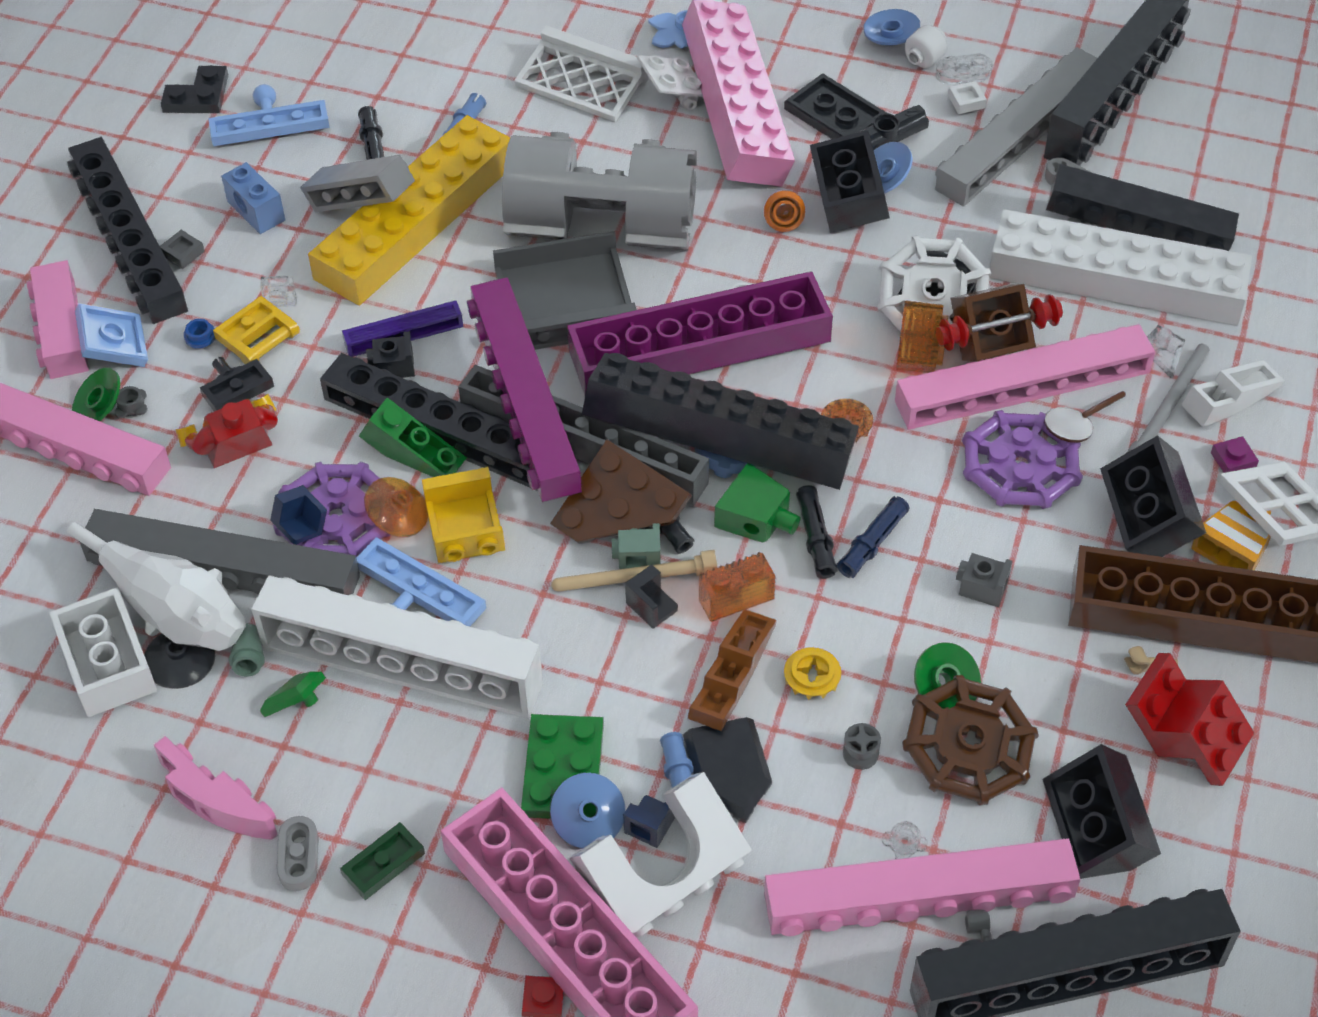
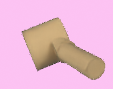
M1140 646L1130 648L1128 653L1131 657L1124 658L1130 671L1137 675L1147 671L1155 657H1147Z

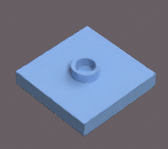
M78 303L75 315L82 357L145 367L148 356L140 314Z

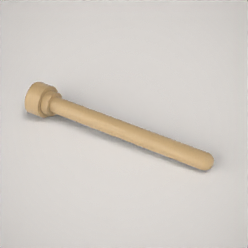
M715 550L700 551V555L694 556L692 560L653 565L661 572V578L696 573L697 576H703L704 579L718 577ZM648 566L555 578L551 586L554 591L560 592L626 583Z

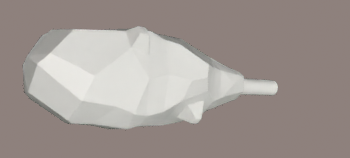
M73 522L68 527L67 533L99 554V562L117 583L122 597L146 621L145 633L153 637L161 632L174 643L210 648L217 651L227 649L236 644L246 627L245 618L223 586L221 571L216 568L206 571L201 567L193 565L189 560L177 556L139 550L117 541L107 543L77 522Z

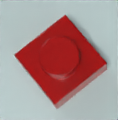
M525 975L522 1017H562L564 991L552 977Z

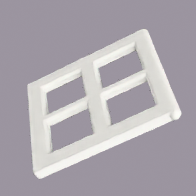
M1281 461L1275 464L1221 473L1217 478V481L1280 546L1318 538V523L1313 524L1295 506L1309 502L1318 511V494L1286 462ZM1283 476L1300 494L1286 497L1270 479ZM1255 482L1272 500L1257 503L1241 484ZM1281 508L1298 527L1284 530L1266 511Z

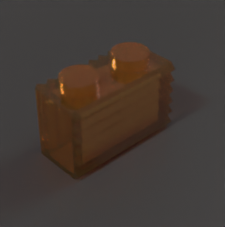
M905 301L896 369L930 373L935 371L936 365H943L945 348L944 346H939L936 338V328L939 327L941 319L948 321L949 315H942L944 305Z
M758 552L757 555L752 554L751 557L745 556L744 560L739 559L738 562L726 563L725 567L720 565L719 568H713L712 571L700 572L699 602L709 621L712 622L775 599V574L761 552Z

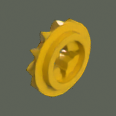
M814 647L803 648L794 652L787 659L784 666L785 683L793 689L795 695L798 693L803 694L808 700L813 696H821L824 699L827 693L836 691L837 685L841 680V666L838 660L824 649ZM812 665H816L815 670H817L818 676H816L813 682H809L808 673L812 669Z

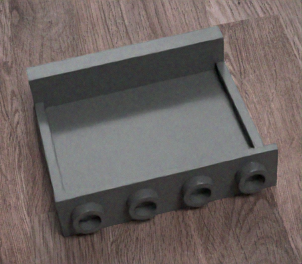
M615 231L493 250L496 279L508 277L535 350L567 345V325L637 310L635 302L631 303L616 249Z

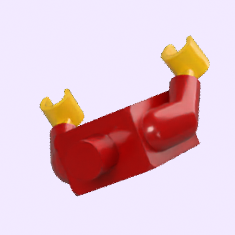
M266 394L262 398L253 401L245 399L237 403H227L222 409L207 414L204 417L203 428H201L198 434L195 424L175 430L181 447L187 446L198 455H208L213 468H217L272 446L266 430H271L277 425L278 418L275 412L277 409L270 395Z

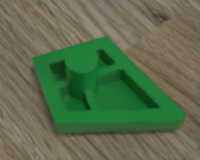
M315 671L295 675L264 701L260 712L264 717H267L302 701L306 707L314 705L318 701V697L313 691L326 677L322 672Z

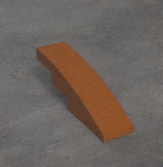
M746 609L742 611L720 644L718 656L704 677L703 688L689 707L687 719L722 731L758 665L777 620Z

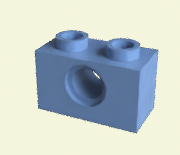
M247 162L221 175L227 202L259 234L285 221L280 194Z

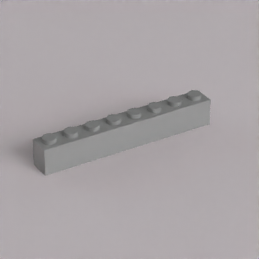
M1078 47L1068 55H1064L1056 66L1051 70L1045 71L1040 80L1034 85H1029L1024 94L1017 100L1013 99L1001 114H996L985 128L979 129L970 141L965 145L959 146L954 155L947 161L944 160L939 164L935 172L937 177L935 190L963 207L968 204L1049 131L1051 114L1096 61L1097 57Z

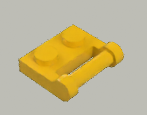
M260 296L216 327L213 333L217 341L236 354L244 364H247L255 359L259 361V358L286 338H293L299 334L300 329L292 318L263 296ZM278 325L280 327L254 347H248L249 344L274 326Z

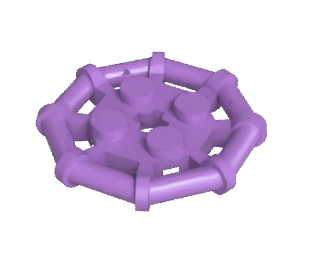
M1003 410L995 411L993 417L974 431L965 433L962 439L965 445V469L963 470V475L967 481H973L995 499L996 505L1001 507L1005 504L1030 505L1046 509L1051 507L1052 502L1071 487L1080 485L1083 479V475L1080 472L1078 450L1081 443H1070L1053 436L1044 424L1046 413L1040 412L1038 415L1004 413ZM1010 426H1014V427H1017V428H1015L1014 430H1011ZM994 431H998L1000 436L994 441L989 442L985 440ZM1041 432L1046 433L1058 444H1050L1040 436ZM978 453L987 455L988 463L980 464ZM1065 456L1066 468L1057 467L1056 458ZM1017 457L1026 458V459L1028 460V464H1026V463L1023 462V461L1020 462V463H1017V462H1015V461H1016V458H1017ZM991 476L994 480H996L999 484H1001V485H1002V488H1001L998 484H996L993 480H991L989 477ZM1052 479L1057 481L1048 489L1044 488V485ZM1018 487H1027L1026 491L1028 492H1019L1017 490Z
M320 461L315 463L314 468L291 484L283 485L278 492L279 494L304 485L307 489L318 480L320 482V486L310 493L327 509L322 535L297 545L356 555L357 558L376 537L379 539L389 537L394 531L392 518L394 501L398 497L395 487L388 486L372 472L367 463L322 464ZM342 478H351V479H350L349 482H346V481H345L344 479H342ZM365 482L376 493L368 496L360 488ZM380 507L379 518H370L372 509ZM334 509L342 510V515L340 516L337 514L329 516L330 511ZM273 525L275 534L278 536H283L290 544H292L285 537V535L275 525ZM366 530L368 531V532L365 533L363 536H361L360 538H358L356 541L353 542V540H354L355 538H357L359 535H361L362 533H364ZM328 540H337L338 544H344V545H323V544H329Z

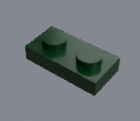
M399 822L344 864L340 871L342 876L360 896L367 900L425 854L424 846Z

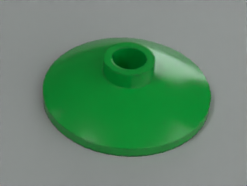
M108 367L98 369L92 373L80 386L73 401L72 411L97 421L104 419L115 407L121 384L119 374Z
M942 642L928 647L919 656L914 669V682L920 695H924L941 686L939 675L944 677L945 683L953 680L955 675H963L965 679L981 683L980 671L972 655L963 647L954 643ZM954 695L938 703V705L942 709L947 707L950 709L958 701ZM969 695L970 700L976 701L977 697Z

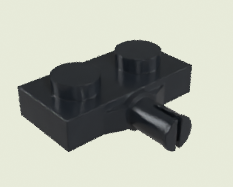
M218 357L219 362L217 359H214L212 366L220 375L215 380L201 386L200 391L213 411L222 409L227 403H237L245 399H251L273 388L274 383L273 378L257 359L243 366L231 368L223 357Z

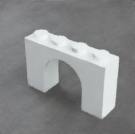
M704 772L689 776L662 794L665 802L682 827L688 846L687 858L683 869L669 883L658 886L640 878L630 866L612 835L599 837L569 857L578 873L636 938L653 928L651 921L659 915L663 914L664 917H667L684 906L682 899L692 892L695 896L712 887L715 884L712 880L713 877L722 871L725 874H729L745 863L742 857L752 851Z

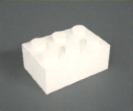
M118 587L49 612L75 688L88 718L157 692L152 674Z

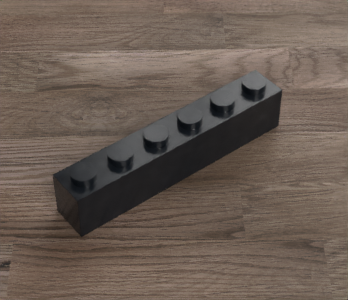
M1059 164L1046 210L1119 231L1226 251L1230 250L1235 240L1239 213L1063 164Z

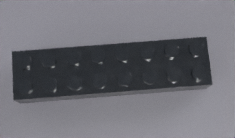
M1189 0L1144 1L1051 114L1044 152L1045 159L1050 161L1053 158H1065L1079 166L1082 162L1087 163L1094 147L1096 145L1100 146L1103 143L1107 131L1110 128L1114 129L1122 112H1128L1136 95L1140 96L1143 93L1147 81L1155 78L1162 62L1167 63L1174 47L1178 48L1185 37V31L1182 30L1183 25L1187 22L1191 9L1188 8Z
M605 353L588 380L581 415L838 490L841 488L859 430L858 425H854L844 418H830L820 415L813 409L792 407L779 399H764L755 396L754 393L748 390L737 391L726 388L716 381L695 379L685 372L664 370L654 363H640L630 360L625 355L619 353Z
M1198 889L1190 892L1186 897L1172 900L1169 897H1162L1150 902L1149 905L1133 908V906L1126 905L1105 915L1085 914L1069 923L1058 925L1055 922H1049L1040 925L1033 931L1024 933L1009 931L993 940L981 942L979 939H973L962 943L957 948L948 950L932 948L926 950L920 956H916L909 991L918 1017H1003L1225 966L1241 930L1223 889L1213 891Z

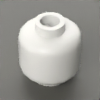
M923 25L908 37L905 42V52L908 60L913 65L921 68L933 66L947 51L946 35L936 26Z

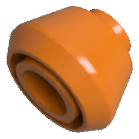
M788 190L778 191L767 199L764 206V217L768 225L780 232L792 231L803 222L805 205L801 197L796 193Z

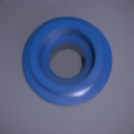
M194 319L185 327L184 340L192 348L207 347L215 340L213 333L215 328L205 319Z

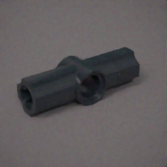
M917 105L895 115L889 113L879 114L874 118L872 126L859 132L869 131L873 150L883 144L899 142L928 128L929 120L925 110L920 105Z

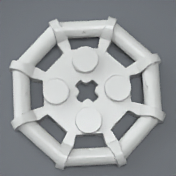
M916 235L889 260L882 261L879 267L881 270V285L877 308L906 337L905 341L909 343L912 341L938 342L936 329H921L922 321L940 322L941 319H946L949 324H952L950 318L954 317L950 298L967 294V284L976 283V292L989 289V277L992 276L990 268H985L963 244L962 239L958 237L956 240L920 238L919 235ZM926 251L948 252L947 258L927 256ZM916 253L919 259L917 264L908 270L902 268L901 265ZM957 256L971 272L965 274L963 271L960 272L953 262ZM894 277L903 280L901 295L892 296ZM932 282L938 283V288L943 289V293L931 296V293L927 292L926 288L931 287ZM903 304L907 307L909 313L915 316L912 324L896 307Z

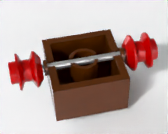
M1025 284L1003 285L951 297L954 315L953 322L949 324L946 319H941L939 327L936 328V338L939 345L944 346L947 351H951L954 343H957L960 347L962 361L985 360L1035 348L1036 343L1032 322L1039 329H1044L1047 321L1052 326H1057L1060 318L1063 316V309L1060 301L1051 294L1045 296L1044 302L1038 297L1033 298L1029 307Z

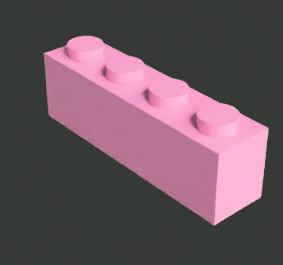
M68 260L31 267L32 280L26 283L30 299L35 300V303H30V310L33 321L38 322V325L33 326V332L37 345L41 344V348L36 349L40 367L47 368L50 379L89 371L87 358L82 357L75 315L78 299L75 281Z

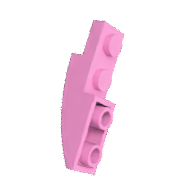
M166 736L154 744L161 765L170 772L165 776L171 794L186 808L201 818L235 833L270 840L278 835L273 822L276 818L274 812L264 801L257 803L251 797L250 789L241 779L237 778L234 781L224 771L215 778L207 767L202 765L198 768L192 762L193 757L184 745L179 743L175 746Z

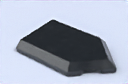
M744 717L727 721L722 731L709 726L689 729L683 734V739L688 757L693 764V774L704 772L728 812L732 813L734 818L747 823L754 812V808L772 785V778L754 720Z

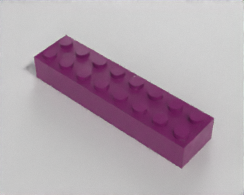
M810 271L567 325L569 353L585 395L588 380L605 353H619L633 361L654 363L664 370L692 374L831 342L833 315L813 272Z

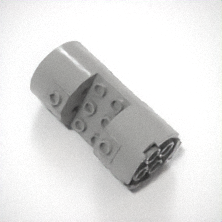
M551 132L550 136H542V138L512 135L506 151L503 172V232L511 236L567 239L574 207L626 212L625 243L628 246L688 251L690 233H688L686 226H691L693 222L697 177L696 171H694L692 166H697V151L666 148L661 146L658 140L643 139L642 144L634 143L628 176L624 175V171L606 169L605 174H596L592 168L577 167L576 142L573 138H569L568 133Z

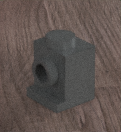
M971 553L969 561L961 560L957 571L956 580L961 581L959 595L999 608L1009 582L1013 561L1006 559L1004 563Z

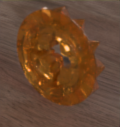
M854 399L834 400L827 404L821 412V415L830 418H846V415H849L850 422L859 426L855 440L856 443L860 437H867L870 429L873 427V415L870 409L862 402Z

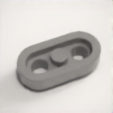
M294 816L287 819L281 825L278 834L277 874L281 884L286 889L292 891L308 888L313 884L317 876L319 836L315 823L305 816ZM298 837H305V840L301 843L294 842ZM296 871H304V873L301 876H292L293 873Z

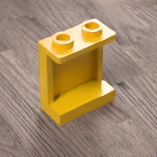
M488 467L422 479L424 498L438 563L456 562L464 558L492 555L496 552L505 551L503 529L497 513Z

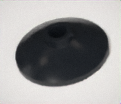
M161 633L148 645L144 656L154 683L165 688L179 689L192 686L201 681L211 671L216 654L215 650L210 648L174 643Z

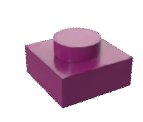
M1243 436L1213 444L1211 450L1212 456L1223 473L1257 467L1259 462Z

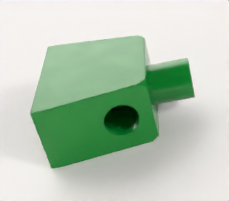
M747 463L715 505L714 527L763 543L768 541L776 528L793 535L799 526L801 517L788 511L790 502L789 490L753 465Z

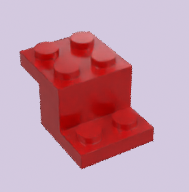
M1171 653L1157 654L1125 704L1158 757L1195 759L1210 785H1224L1254 735L1253 729L1223 680L1186 679Z

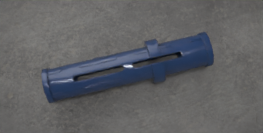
M893 496L865 532L853 539L851 548L837 563V568L842 575L847 578H854L866 561L872 560L877 555L880 544L909 512L910 507L907 501L899 496Z

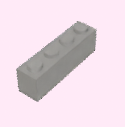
M394 155L322 167L300 189L314 211L323 212L393 202L415 179L402 157Z

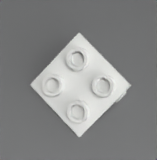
M656 55L637 56L638 61L659 93L674 94L684 109L693 110L697 106L698 98L703 97L700 88L702 83L686 60L682 58H661Z

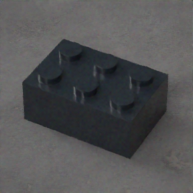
M868 130L810 145L830 233L890 218Z
M1158 435L1100 468L1121 537L1128 552L1163 557L1206 533L1179 452Z

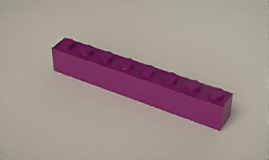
M508 277L470 286L472 299L467 300L468 312L471 319H477L478 323H475V330L478 341H485L486 346L483 347L487 366L493 365L495 369L491 373L495 389H502L503 392L500 395L504 414H511L512 419L509 420L512 437L513 439L519 438L521 442L518 445V452L522 464L529 465L530 470H527V477L531 490H538L542 502L582 492L579 466Z

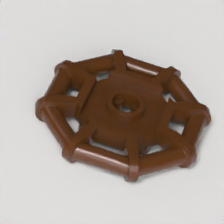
M955 675L953 680L924 695L918 694L912 700L914 707L907 736L902 741L903 750L909 752L930 784L929 789L935 793L938 790L977 801L980 806L988 805L989 800L1019 784L1025 785L1031 778L1029 767L1034 743L1039 734L1037 727H1033L1011 696V690L1007 687L1000 689L968 680L963 675ZM954 695L958 701L950 709H948L949 707L942 709L938 705V703ZM969 695L993 701V703L988 705L969 699ZM1001 708L1015 727L1009 728L1007 724L1003 725L999 719L1000 714L998 712ZM926 716L936 720L933 735H922ZM969 731L975 732V738L981 740V743L970 745L966 743L962 735H967ZM1010 741L1019 742L1016 760L1007 756ZM924 749H935L938 761L944 764L940 771H938ZM1000 766L1007 773L987 783L986 775L990 774L993 769ZM951 771L973 776L974 785L948 778Z

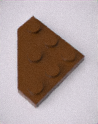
M607 439L581 477L582 492L569 495L550 524L579 544L588 543L599 538L618 536V530L646 529L653 527L655 523H659L660 527L671 525L675 522L692 495Z

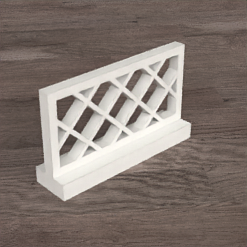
M546 25L541 32V42L514 82L516 87L616 122L639 86L644 87L649 77L636 56ZM544 52L557 57L543 63L540 60ZM574 62L580 64L581 68L566 72L564 64ZM560 66L561 74L547 78L545 70ZM599 71L605 73L606 76L591 81L589 73ZM541 72L543 79L535 82L526 80L529 75ZM585 75L586 83L572 87L569 79ZM625 80L630 82L627 87L616 90L614 82ZM566 81L568 88L559 91L553 90L550 85ZM610 84L611 92L597 96L594 88ZM591 90L593 97L585 100L578 99L575 94ZM612 99L617 101L612 111L601 107L600 104Z

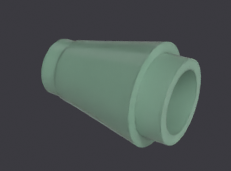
M246 623L245 629L232 647L229 664L237 675L249 677L256 675L265 663V658L256 625Z

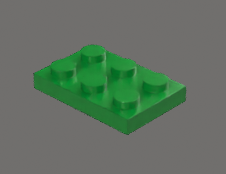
M531 714L521 809L529 818L551 819L550 806L553 795L557 788L568 778L581 773H596L600 775L604 717ZM586 803L583 807L584 815L592 818L596 814V807L592 803Z

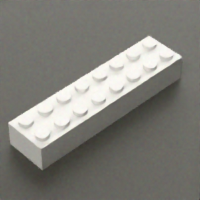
M1003 209L990 263L992 276L989 278L1238 326L1246 301L1252 255Z
M270 575L266 579L251 609L262 648L265 650L527 719L530 718L543 685L539 644L533 643L526 638H513L501 635L491 629L481 630L466 626L456 620L446 621L431 617L424 612H411L399 609L389 603L380 604L364 600L362 597L354 594L344 595L330 591L323 586L313 587L298 583L291 578H278Z

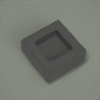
M182 229L160 246L166 259L182 269L205 252L203 243Z

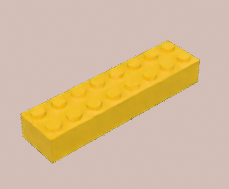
M466 115L408 166L415 181L393 202L362 206L308 253L313 280L360 306L503 176L506 151L511 137Z

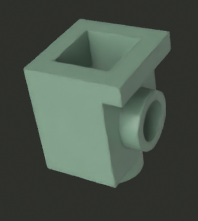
M659 523L653 524V529L632 528L630 530H618V538H612V559H619V569L661 564Z

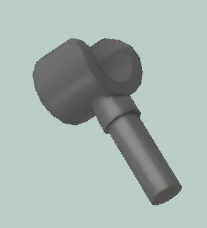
M968 910L965 916L967 933L980 932L983 942L992 940L989 913L985 910Z

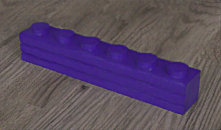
M454 300L342 330V335L348 355L354 357L365 354L366 349L373 348L372 339L402 337L404 332L410 331L411 341L462 328L463 319L459 305Z

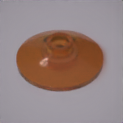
M384 477L374 481L366 490L364 496L365 510L371 521L382 531L397 537H410L419 533L426 525L428 512L425 499L410 483L394 477Z

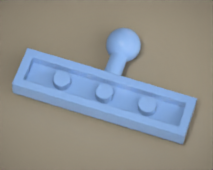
M266 84L257 86L253 91V100L261 107V110L208 118L213 146L330 128L325 100L272 108L276 100V92L271 86Z
M377 537L357 557L360 571L401 594L392 604L399 609L406 610L414 602L443 620H456L466 626H471L486 609V601Z

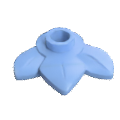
M688 10L680 11L676 15L663 13L648 19V23L658 30L652 39V44L661 48L671 47L674 44L681 49L688 47L682 27Z

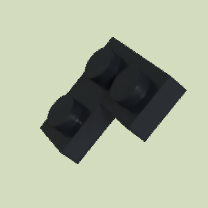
M198 66L194 85H165L161 100L162 112L220 113L229 75L227 66Z

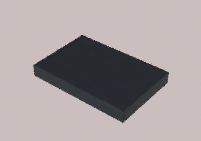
M824 73L784 101V109L831 139L857 133L872 126L876 116L887 113Z

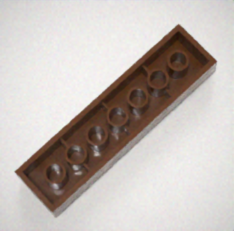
M1079 545L1073 568L1068 626L1318 663V580Z

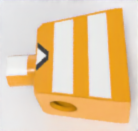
M1231 501L1203 522L1206 533L1193 540L1191 549L1217 565L1255 570L1269 544L1271 536L1237 501Z

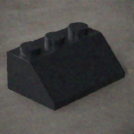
M1100 744L1042 779L1061 838H1069L1080 879L1131 871L1161 854L1127 755Z

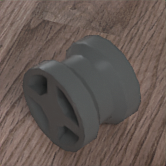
M858 723L849 727L844 737L842 754L844 761L849 766L860 770L869 769L874 766L879 758L881 744L879 731L866 723Z

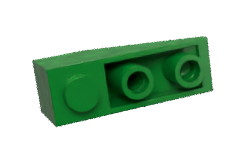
M389 398L385 399L359 434L361 439L384 456L432 477L456 473L467 458Z

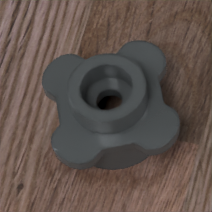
M134 386L120 389L116 400L117 408L114 411L115 415L119 418H124L126 416L145 414L148 409L147 405L144 404V399L147 397L146 392Z

